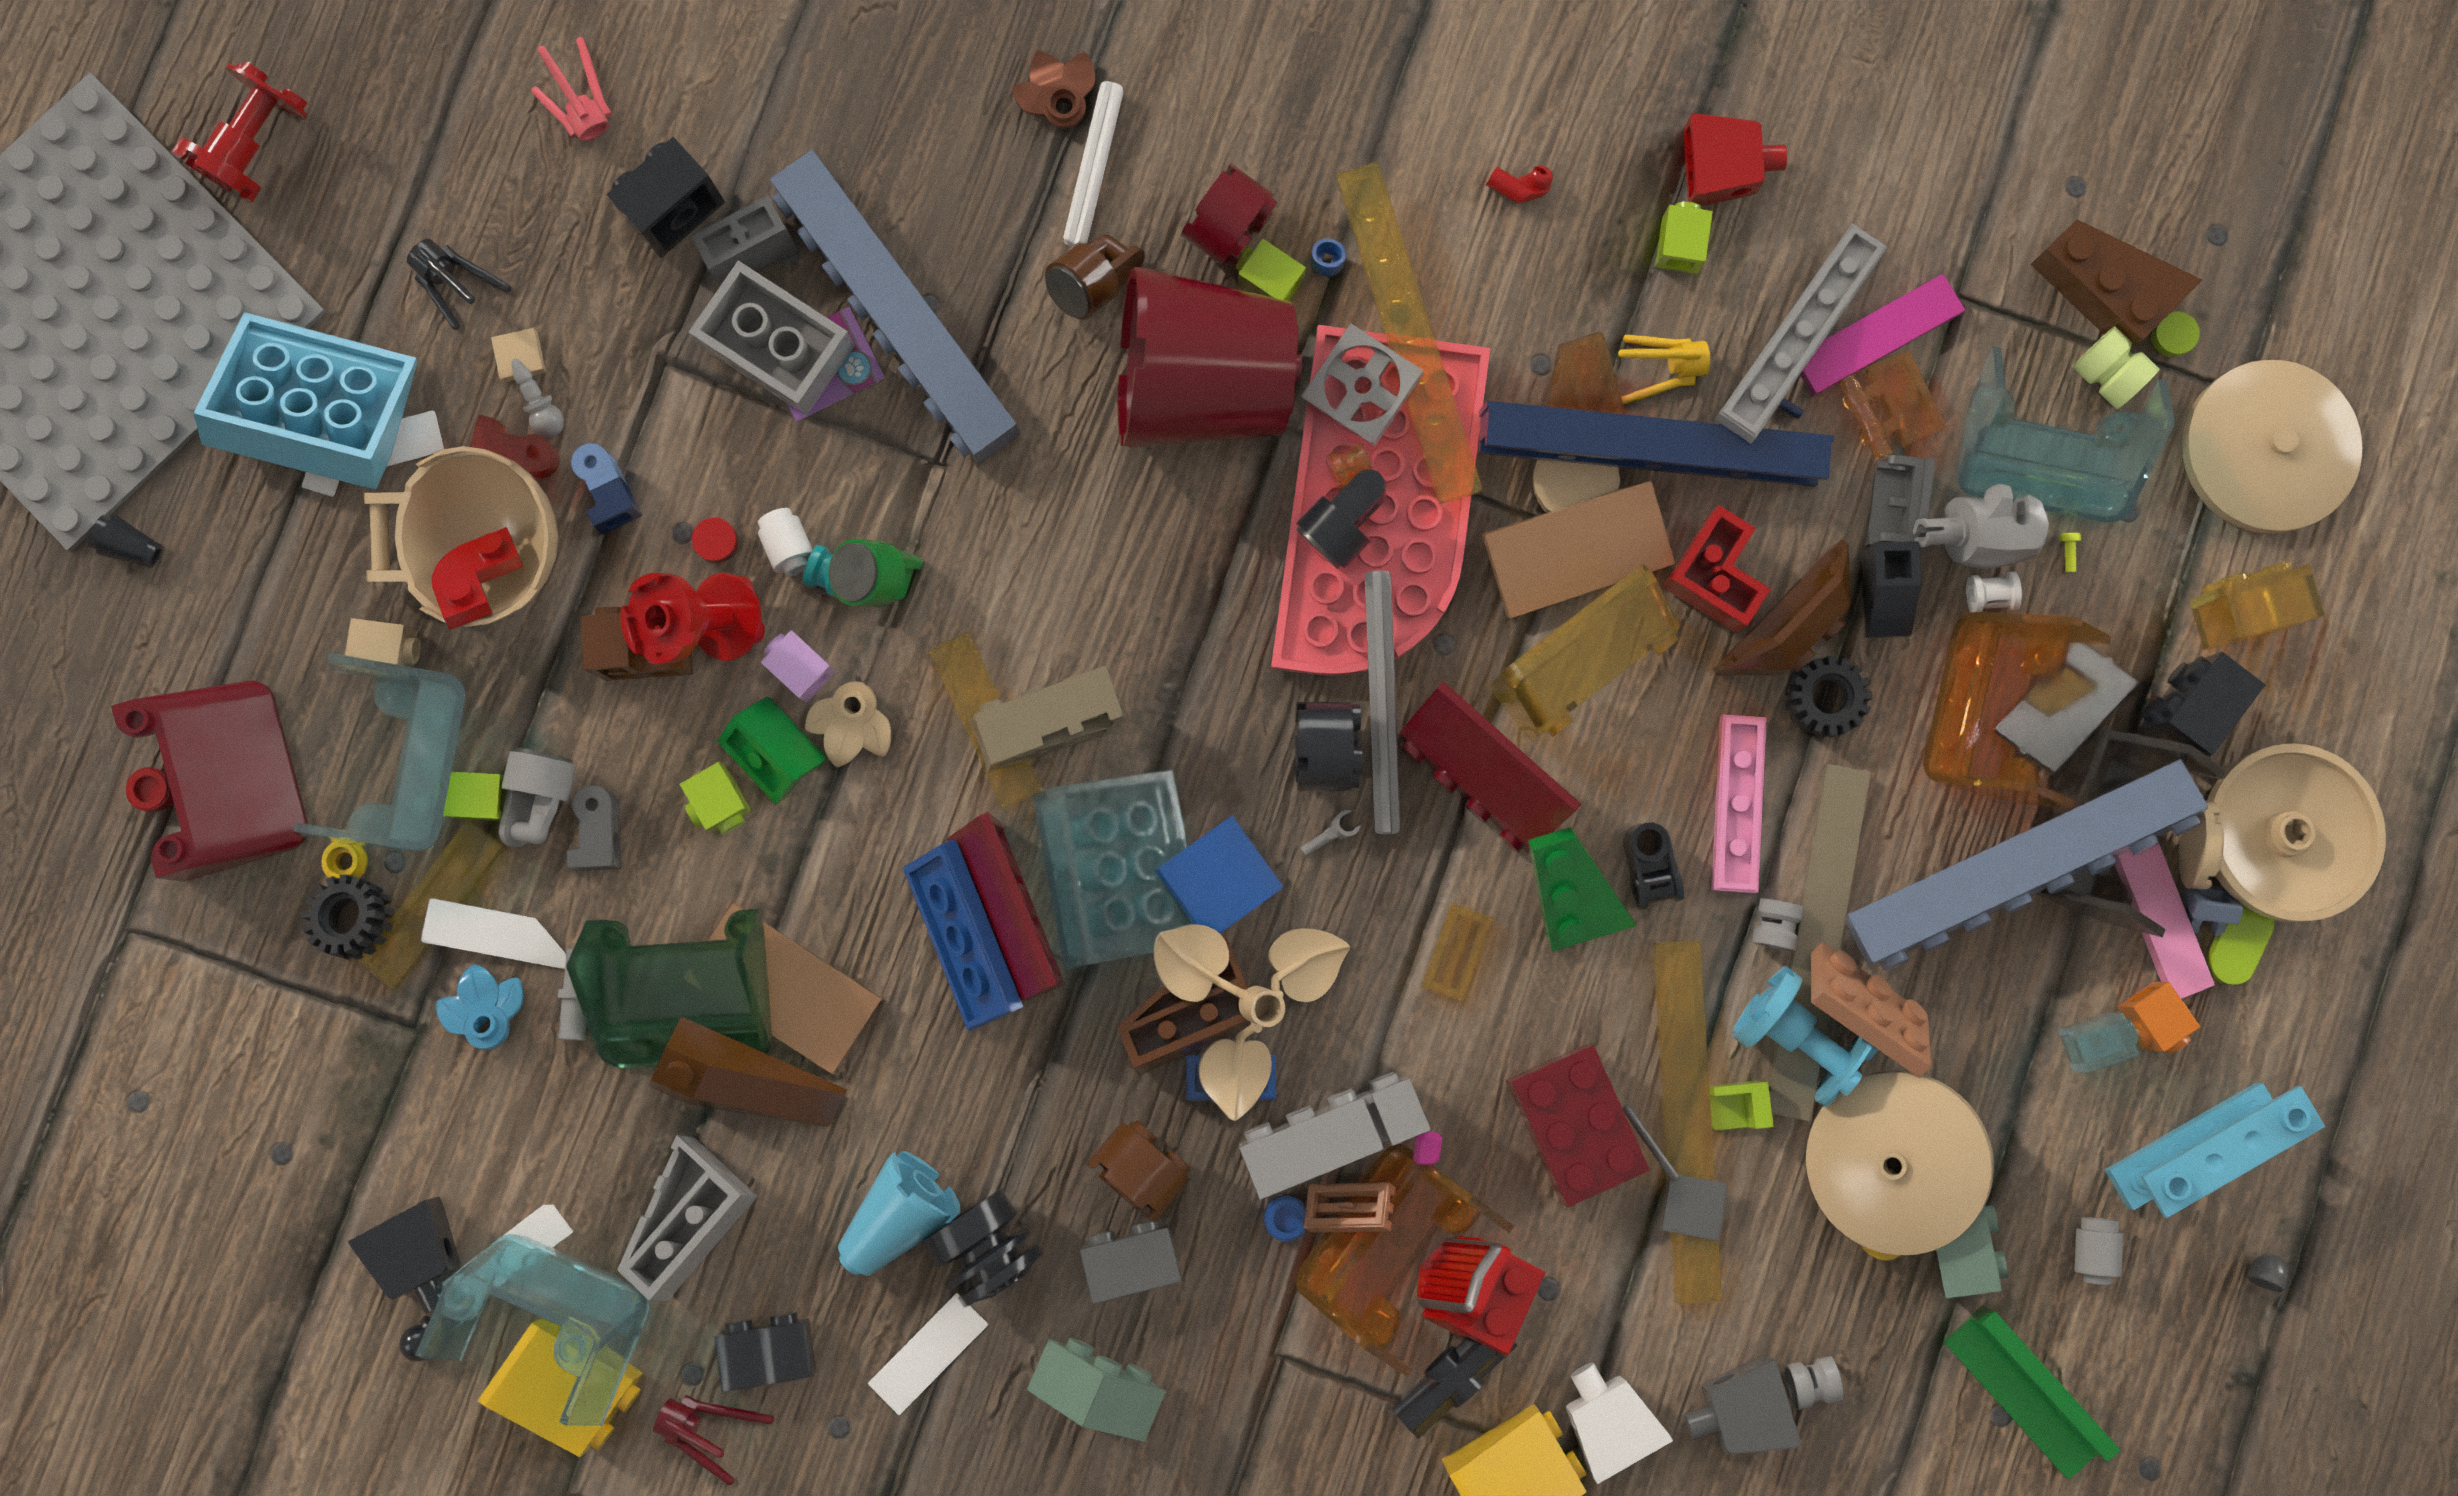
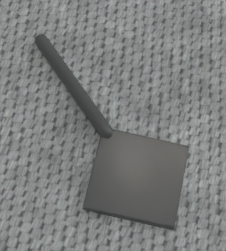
M1625 1105L1623 1107L1625 1115L1670 1178L1661 1230L1719 1241L1728 1184L1677 1174L1629 1105Z

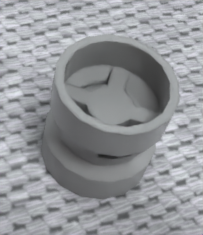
M1761 898L1758 907V914L1761 916L1760 925L1754 929L1752 943L1775 949L1796 951L1798 936L1795 934L1796 924L1802 921L1804 907L1788 902Z
M1833 1357L1817 1358L1814 1364L1806 1366L1800 1362L1785 1366L1787 1387L1796 1410L1811 1408L1813 1403L1818 1401H1825L1828 1404L1843 1401L1841 1377Z

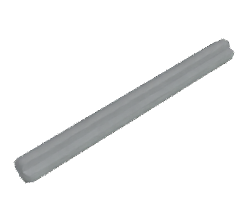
M1369 571L1365 574L1374 830L1378 834L1388 835L1399 833L1401 830L1392 584L1389 571Z

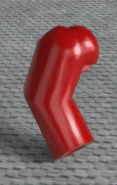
M1535 166L1531 173L1516 178L1501 168L1496 167L1486 186L1515 203H1525L1541 198L1550 191L1553 174L1545 166Z

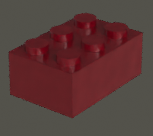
M1582 1045L1506 1079V1083L1562 1205L1566 1207L1573 1206L1650 1171L1594 1045Z

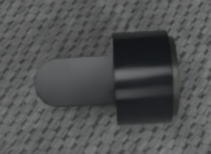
M1372 469L1359 472L1331 502L1322 496L1296 523L1299 526L1296 530L1336 569L1340 567L1345 569L1370 543L1368 538L1358 528L1384 503L1386 499V482L1379 472Z

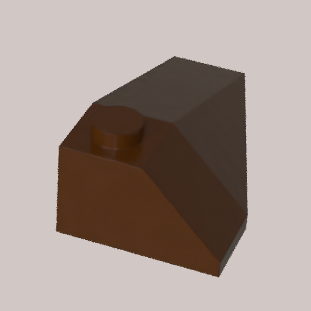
M682 1016L649 1084L650 1088L689 1105L829 1127L847 1091L843 1087Z

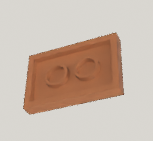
M1822 942L1811 952L1812 1004L1918 1078L1932 1067L1928 1015L1920 1004L1911 999L1906 1000L1898 995L1883 978L1878 975L1871 976L1856 965L1851 956L1842 950L1836 951Z

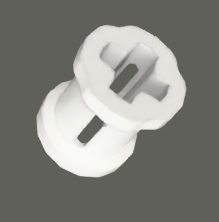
M2007 572L2004 577L1981 579L1979 575H1971L1966 583L1967 604L1972 614H1978L1983 609L2007 607L2009 611H2018L2022 600V589L2018 574L2016 572Z

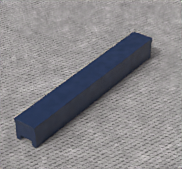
M1487 401L1479 410L1481 422L1478 454L1812 487L1818 485V479H1829L1831 443L1834 442V435L1762 428L1756 439L1750 444L1724 425L1495 401Z

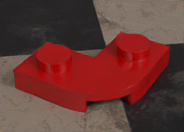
M507 527L457 546L449 551L436 565L432 574V588L449 630L493 614L482 583L524 567Z

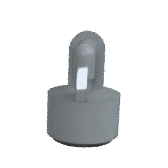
M515 748L514 751H509L501 789L508 791L499 826V836L505 845L521 847L526 843L541 844L546 840L549 826L555 816L559 801L569 802L577 765L573 764L572 759L522 748Z

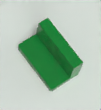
M768 696L733 716L717 739V742L775 805L788 797L801 778L821 766L826 760L821 751Z

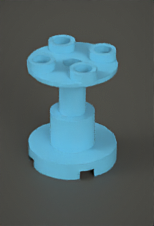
M1784 966L1766 982L1773 989L1769 987L1761 995L1756 993L1746 1006L1733 1028L1735 1033L1732 1037L1746 1048L1755 1045L1765 1034L1789 1053L1798 1047L1827 1070L1814 1096L1816 1102L1827 1107L1834 1101L1839 1092L1846 1096L1857 1086L1862 1077V1074L1857 1071L1864 1060L1869 1061L1877 1053L1878 1049L1859 1036L1843 1049L1814 1026L1817 1017L1794 1000L1803 979L1788 966Z

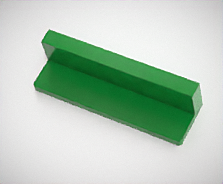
M1981 1306L1945 1339L1944 1344L2064 1477L2071 1479L2095 1456L2109 1462L2121 1451L1995 1311Z

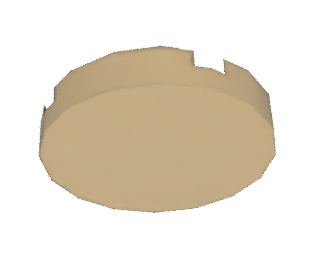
M1538 459L1531 478L1535 495L1538 498L1537 501L1547 513L1618 490L1620 484L1618 467Z
M2206 801L2209 807L2198 818L2201 824L2179 836V873L2182 883L2189 889H2209L2212 883L2211 880H2208V877H2216L2217 872L2221 868L2225 834L2222 823H2215L2214 815H2219L2221 810L2213 801Z

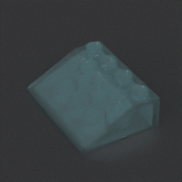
M1173 770L1056 786L1032 795L1065 970L1153 954L1155 940L1160 932L1193 924L1155 871L1187 848Z

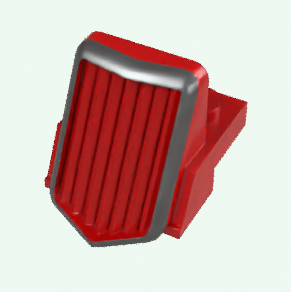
M1459 1235L1457 1239L1443 1241L1419 1266L1416 1300L1419 1306L1424 1308L1421 1317L1461 1338L1465 1335L1503 1356H1507L1546 1272L1510 1254L1511 1249L1500 1243L1487 1242L1481 1238L1462 1237Z

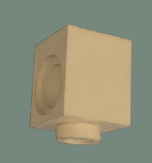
M351 618L344 662L359 668L411 674L412 664L417 663L421 650L420 640L417 638L418 631L401 624Z

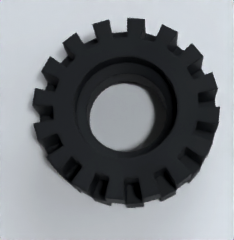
M1827 656L1807 663L1800 671L1793 674L1789 680L1792 683L1786 688L1785 695L1789 696V701L1785 705L1787 710H1792L1793 716L1790 718L1793 723L1799 722L1802 725L1801 731L1805 733L1812 732L1814 733L1813 737L1822 738L1828 736L1832 738L1851 731L1864 721L1862 719L1863 716L1867 715L1871 708L1867 706V703L1872 700V692H1867L1866 686L1870 682L1868 677L1864 679L1859 673L1863 670L1858 665L1852 667L1849 665L1851 660L1844 657L1838 660L1836 656ZM1832 681L1842 689L1844 704L1837 713H1823L1815 706L1812 694L1819 682Z
M340 875V879L333 876L327 878L328 887L318 884L314 888L319 894L317 898L308 896L305 902L312 905L311 911H302V918L310 921L309 924L302 926L305 934L312 935L307 939L309 943L318 947L317 950L348 960L350 958L355 960L363 959V953L368 955L375 953L377 950L373 943L383 945L387 938L381 935L383 929L391 932L393 924L385 922L386 917H394V909L385 906L392 902L389 895L383 894L384 890L380 886L349 875ZM355 901L359 907L357 922L349 932L341 934L337 926L340 911L347 903Z

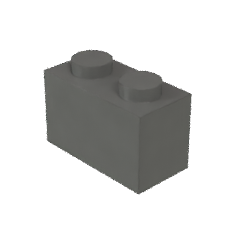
M1158 1219L1155 1223L1147 1220L1131 1225L1133 1233L1115 1237L1114 1230H1109L1088 1236L1089 1244L1081 1247L1080 1254L1093 1304L1181 1281L1182 1275L1169 1224L1159 1226Z

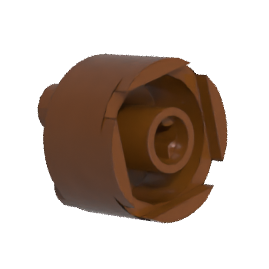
M1137 1120L1135 1122L1132 1121L1129 1126L1121 1122L1086 1162V1165L1090 1169H1095L1099 1164L1104 1170L1098 1177L1136 1210L1138 1207L1143 1210L1147 1206L1150 1212L1145 1217L1155 1223L1190 1181L1185 1174L1191 1167L1173 1151H1165L1163 1154L1154 1147L1152 1143L1156 1139L1155 1135Z

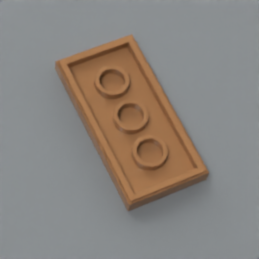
M1645 480L1482 534L1507 617L1510 619L1675 564L1651 480Z
M736 903L731 905L684 977L687 981L832 1075L837 1072L883 1001L882 997Z

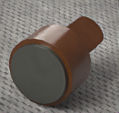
M1102 235L1098 239L1085 244H1075L1047 266L1045 283L1048 293L1054 303L1067 315L1081 320L1088 319L1116 297L1119 287L1128 280L1131 269L1142 266L1145 259V251L1136 245L1128 248L1110 235ZM1105 257H1108L1109 259H1111L1112 262L1109 263V261H1108Z

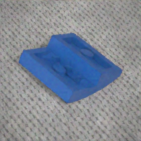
M1233 815L1155 870L1191 922L1208 926L1218 933H1222L1283 888V885Z

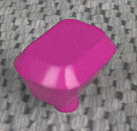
M1428 1131L1416 1137L1413 1159L1417 1164L1430 1166L1439 1161L1442 1146L1441 1135Z

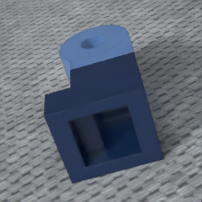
M588 443L576 449L571 460L572 469L587 484L597 505L586 510L593 527L604 535L641 517L642 513L615 459L598 444Z

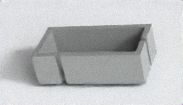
M1392 1071L1368 1081L1371 1089L1356 1095L1355 1091L1350 1088L1328 1097L1327 1100L1330 1105L1314 1112L1313 1108L1308 1105L1286 1114L1288 1123L1271 1129L1269 1122L1245 1131L1246 1140L1239 1142V1148L1260 1200L1384 1149L1382 1143L1390 1140L1393 1146L1430 1131L1431 1129L1410 1078L1405 1076L1398 1078L1397 1073Z

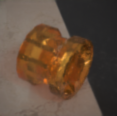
M1361 442L1353 444L1349 451L1342 454L1336 451L1327 454L1328 464L1339 492L1359 472L1367 469L1373 470L1368 454Z

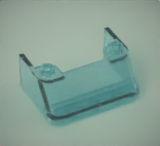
M1992 346L1969 401L1957 468L1958 483L1965 493L1975 497L1984 498L1989 488L2003 484L2011 487L2013 502L2020 497L2031 495L2042 502L2045 511L2105 523L2119 521L2128 516L2132 511L2175 425L2168 383L2158 379L2142 414L2126 411L2109 414L2101 420L2094 435L2011 419L2015 410V402L2012 393L2006 389L2002 349Z
M329 653L327 662L331 671L377 679L374 698L380 711L387 716L407 720L391 805L367 803L358 807L350 817L348 830L295 822L294 832L299 837L368 848L415 852L429 849L437 842L443 821L465 704V690L462 683L455 676L447 673Z
M506 1234L499 1237L445 1284L415 1355L422 1359L462 1361L490 1295H493L562 1326L554 1345L555 1360L563 1370L577 1376V1379L559 1422L564 1425L603 1426L650 1309L649 1300L629 1281L531 1238L515 1234Z

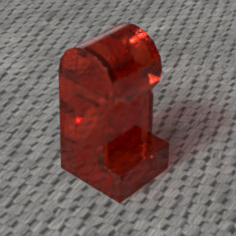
M478 415L470 447L486 449L513 460L529 472L533 478L544 479L557 471L560 464V456L558 450L547 439L538 434L519 437L504 433L505 426L496 418Z

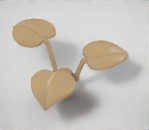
M1190 924L1162 931L1156 937L1154 945L1156 970L1162 983L1173 995L1186 1001L1198 1002L1207 997L1214 983L1240 998V1013L1246 1020L1251 1022V1025L1237 1034L1236 1042L1223 1038L1210 1044L1202 1054L1199 1062V1079L1204 1091L1229 1119L1236 1121L1253 1107L1266 1087L1271 1073L1272 1061L1267 1046L1258 1040L1245 1041V1039L1254 1032H1261L1262 1026L1272 1027L1282 1020L1285 1014V1002L1282 998L1283 992L1289 998L1296 1001L1311 1002L1322 997L1331 988L1336 980L1341 964L1350 950V945L1341 938L1325 931L1310 928L1287 931L1275 940L1269 950V961L1277 971L1271 977V990L1261 986H1252L1244 990L1218 976L1228 965L1229 950L1225 939L1216 930L1200 924Z

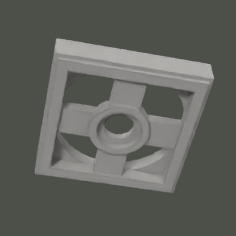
M1350 323L1301 397L1375 447L1425 373L1422 369ZM1369 347L1375 351L1367 365L1357 370L1341 360L1348 350L1354 348ZM1390 362L1397 366L1400 375V390L1397 397L1381 387L1380 377ZM1330 375L1346 385L1347 394L1337 409L1330 406L1325 394V383ZM1362 377L1368 378L1372 383L1370 391L1365 394H1360L1355 390L1356 381ZM1372 402L1386 411L1384 415L1371 421H1352V418L1362 404Z

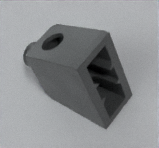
M1767 1354L1761 1355L1704 1383L1702 1390L1707 1407L1684 1413L1686 1427L1692 1440L1716 1434L1720 1448L1727 1454L1769 1451L1801 1446L1777 1361Z

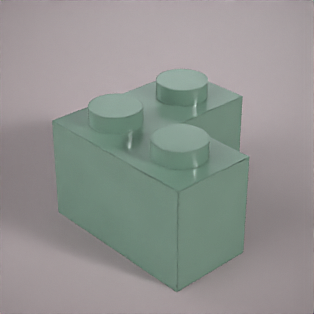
M1069 1338L1067 1344L1048 1339L1027 1390L1081 1427L1145 1442L1166 1393V1390L1151 1382L1153 1374L1134 1364H1128L1125 1370L1121 1369V1364L1101 1355L1094 1357L1092 1355L1094 1348L1078 1339Z

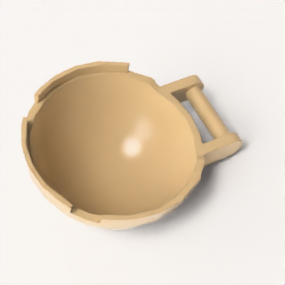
M462 446L442 449L416 463L419 469L405 483L404 492L364 493V504H370L372 570H366L367 581L407 582L409 592L424 606L419 610L443 622L445 620L432 588V574L438 562L449 551L461 544L507 527L524 566L521 569L482 583L493 614L462 626L470 627L490 624L519 612L536 597L550 576L557 557L558 530L556 517L548 497L533 476L513 460L480 448ZM388 504H399L396 516L395 543L401 570H390Z

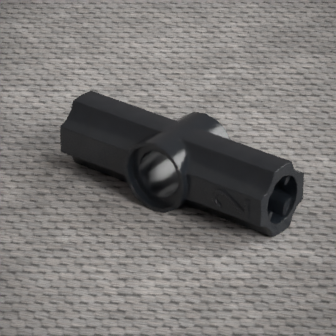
M1466 1337L1456 1347L1451 1346L1443 1351L1427 1367L1424 1372L1425 1376L1396 1402L1391 1409L1409 1431L1419 1439L1453 1406L1458 1408L1467 1402L1481 1388L1485 1381L1483 1378L1506 1356ZM1515 1342L1510 1350V1353L1518 1346Z

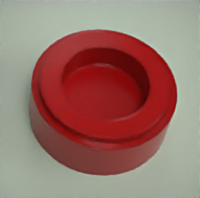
M711 517L704 519L695 527L692 534V545L696 553L704 560L711 563H721L727 561L735 554L738 547V535L727 521Z
M144 767L138 769L129 777L126 784V796L133 807L147 812H159L166 809L173 802L166 771L153 767Z

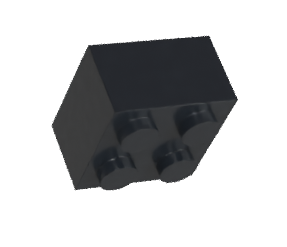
M674 137L666 143L661 142L651 148L645 157V161L633 172L627 171L621 174L614 181L612 190L606 194L625 220L660 258L665 256L726 203L709 175Z
M2219 652L2205 658L2200 656L2188 664L2183 662L2169 676L2167 683L2171 686L2163 697L2157 696L2146 706L2141 714L2145 721L2136 732L2174 761L2181 759L2184 763L2212 756L2266 684L2224 652Z

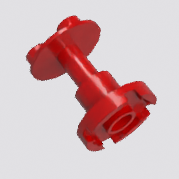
M244 61L242 64L237 63L236 66L227 64L225 67L233 77L251 89L230 124L228 125L220 121L203 148L181 137L171 153L180 159H186L189 156L185 162L187 166L229 192L232 188L240 192L239 196L241 199L253 203L262 188L243 173L260 148L253 141L275 105L300 119L306 120L308 115L304 109L308 103L287 88H283L281 91L266 84L265 81L268 76L257 67Z
M649 573L643 575L631 584L627 592H633L630 597L629 605L622 606L620 615L622 633L628 647L636 655L642 654L649 660L646 662L652 664L680 662L692 653L696 644L713 658L722 661L736 660L746 655L754 644L761 642L765 634L760 603L751 580L748 577L737 576L731 573H716L709 576L700 584L697 591L684 578L671 573Z

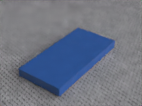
M956 839L942 843L904 866V873L967 1030L972 1031L1023 1008Z

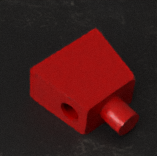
M1691 114L1683 129L1688 202L1704 206L1757 194L1763 185L1764 172L1785 171L1786 145H1763L1762 126L1757 121Z

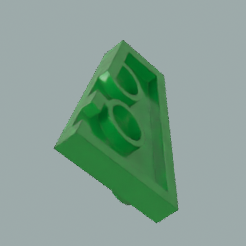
M1571 827L1528 840L1546 938L1552 952L1637 926L1631 914L1622 904L1614 889L1598 869L1595 861Z

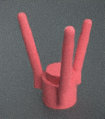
M578 37L576 43L594 100L589 99L588 95L577 97L544 46H539L538 53L569 101L565 106L568 113L565 114L538 87L532 88V94L564 125L571 138L578 136L581 141H589L604 133L610 125L607 118L612 115V112L604 101L584 38Z

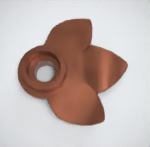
M1041 50L1035 51L1030 64V82H1023L1012 87L1015 101L1026 113L1045 116L1047 121L1055 127L1066 129L1076 126L1083 119L1086 112L1085 97L1095 85V72L1090 57L1086 52H1080L1070 59L1065 66L1054 56ZM1061 103H1069L1072 106V110L1069 113L1062 114L1057 111V107Z

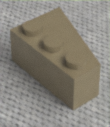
M1105 665L1086 673L1073 675L1062 682L1048 687L1039 686L1021 693V697L1005 703L1003 699L987 702L978 707L979 713L973 715L971 725L987 772H991L1113 733L1122 719L1123 713Z

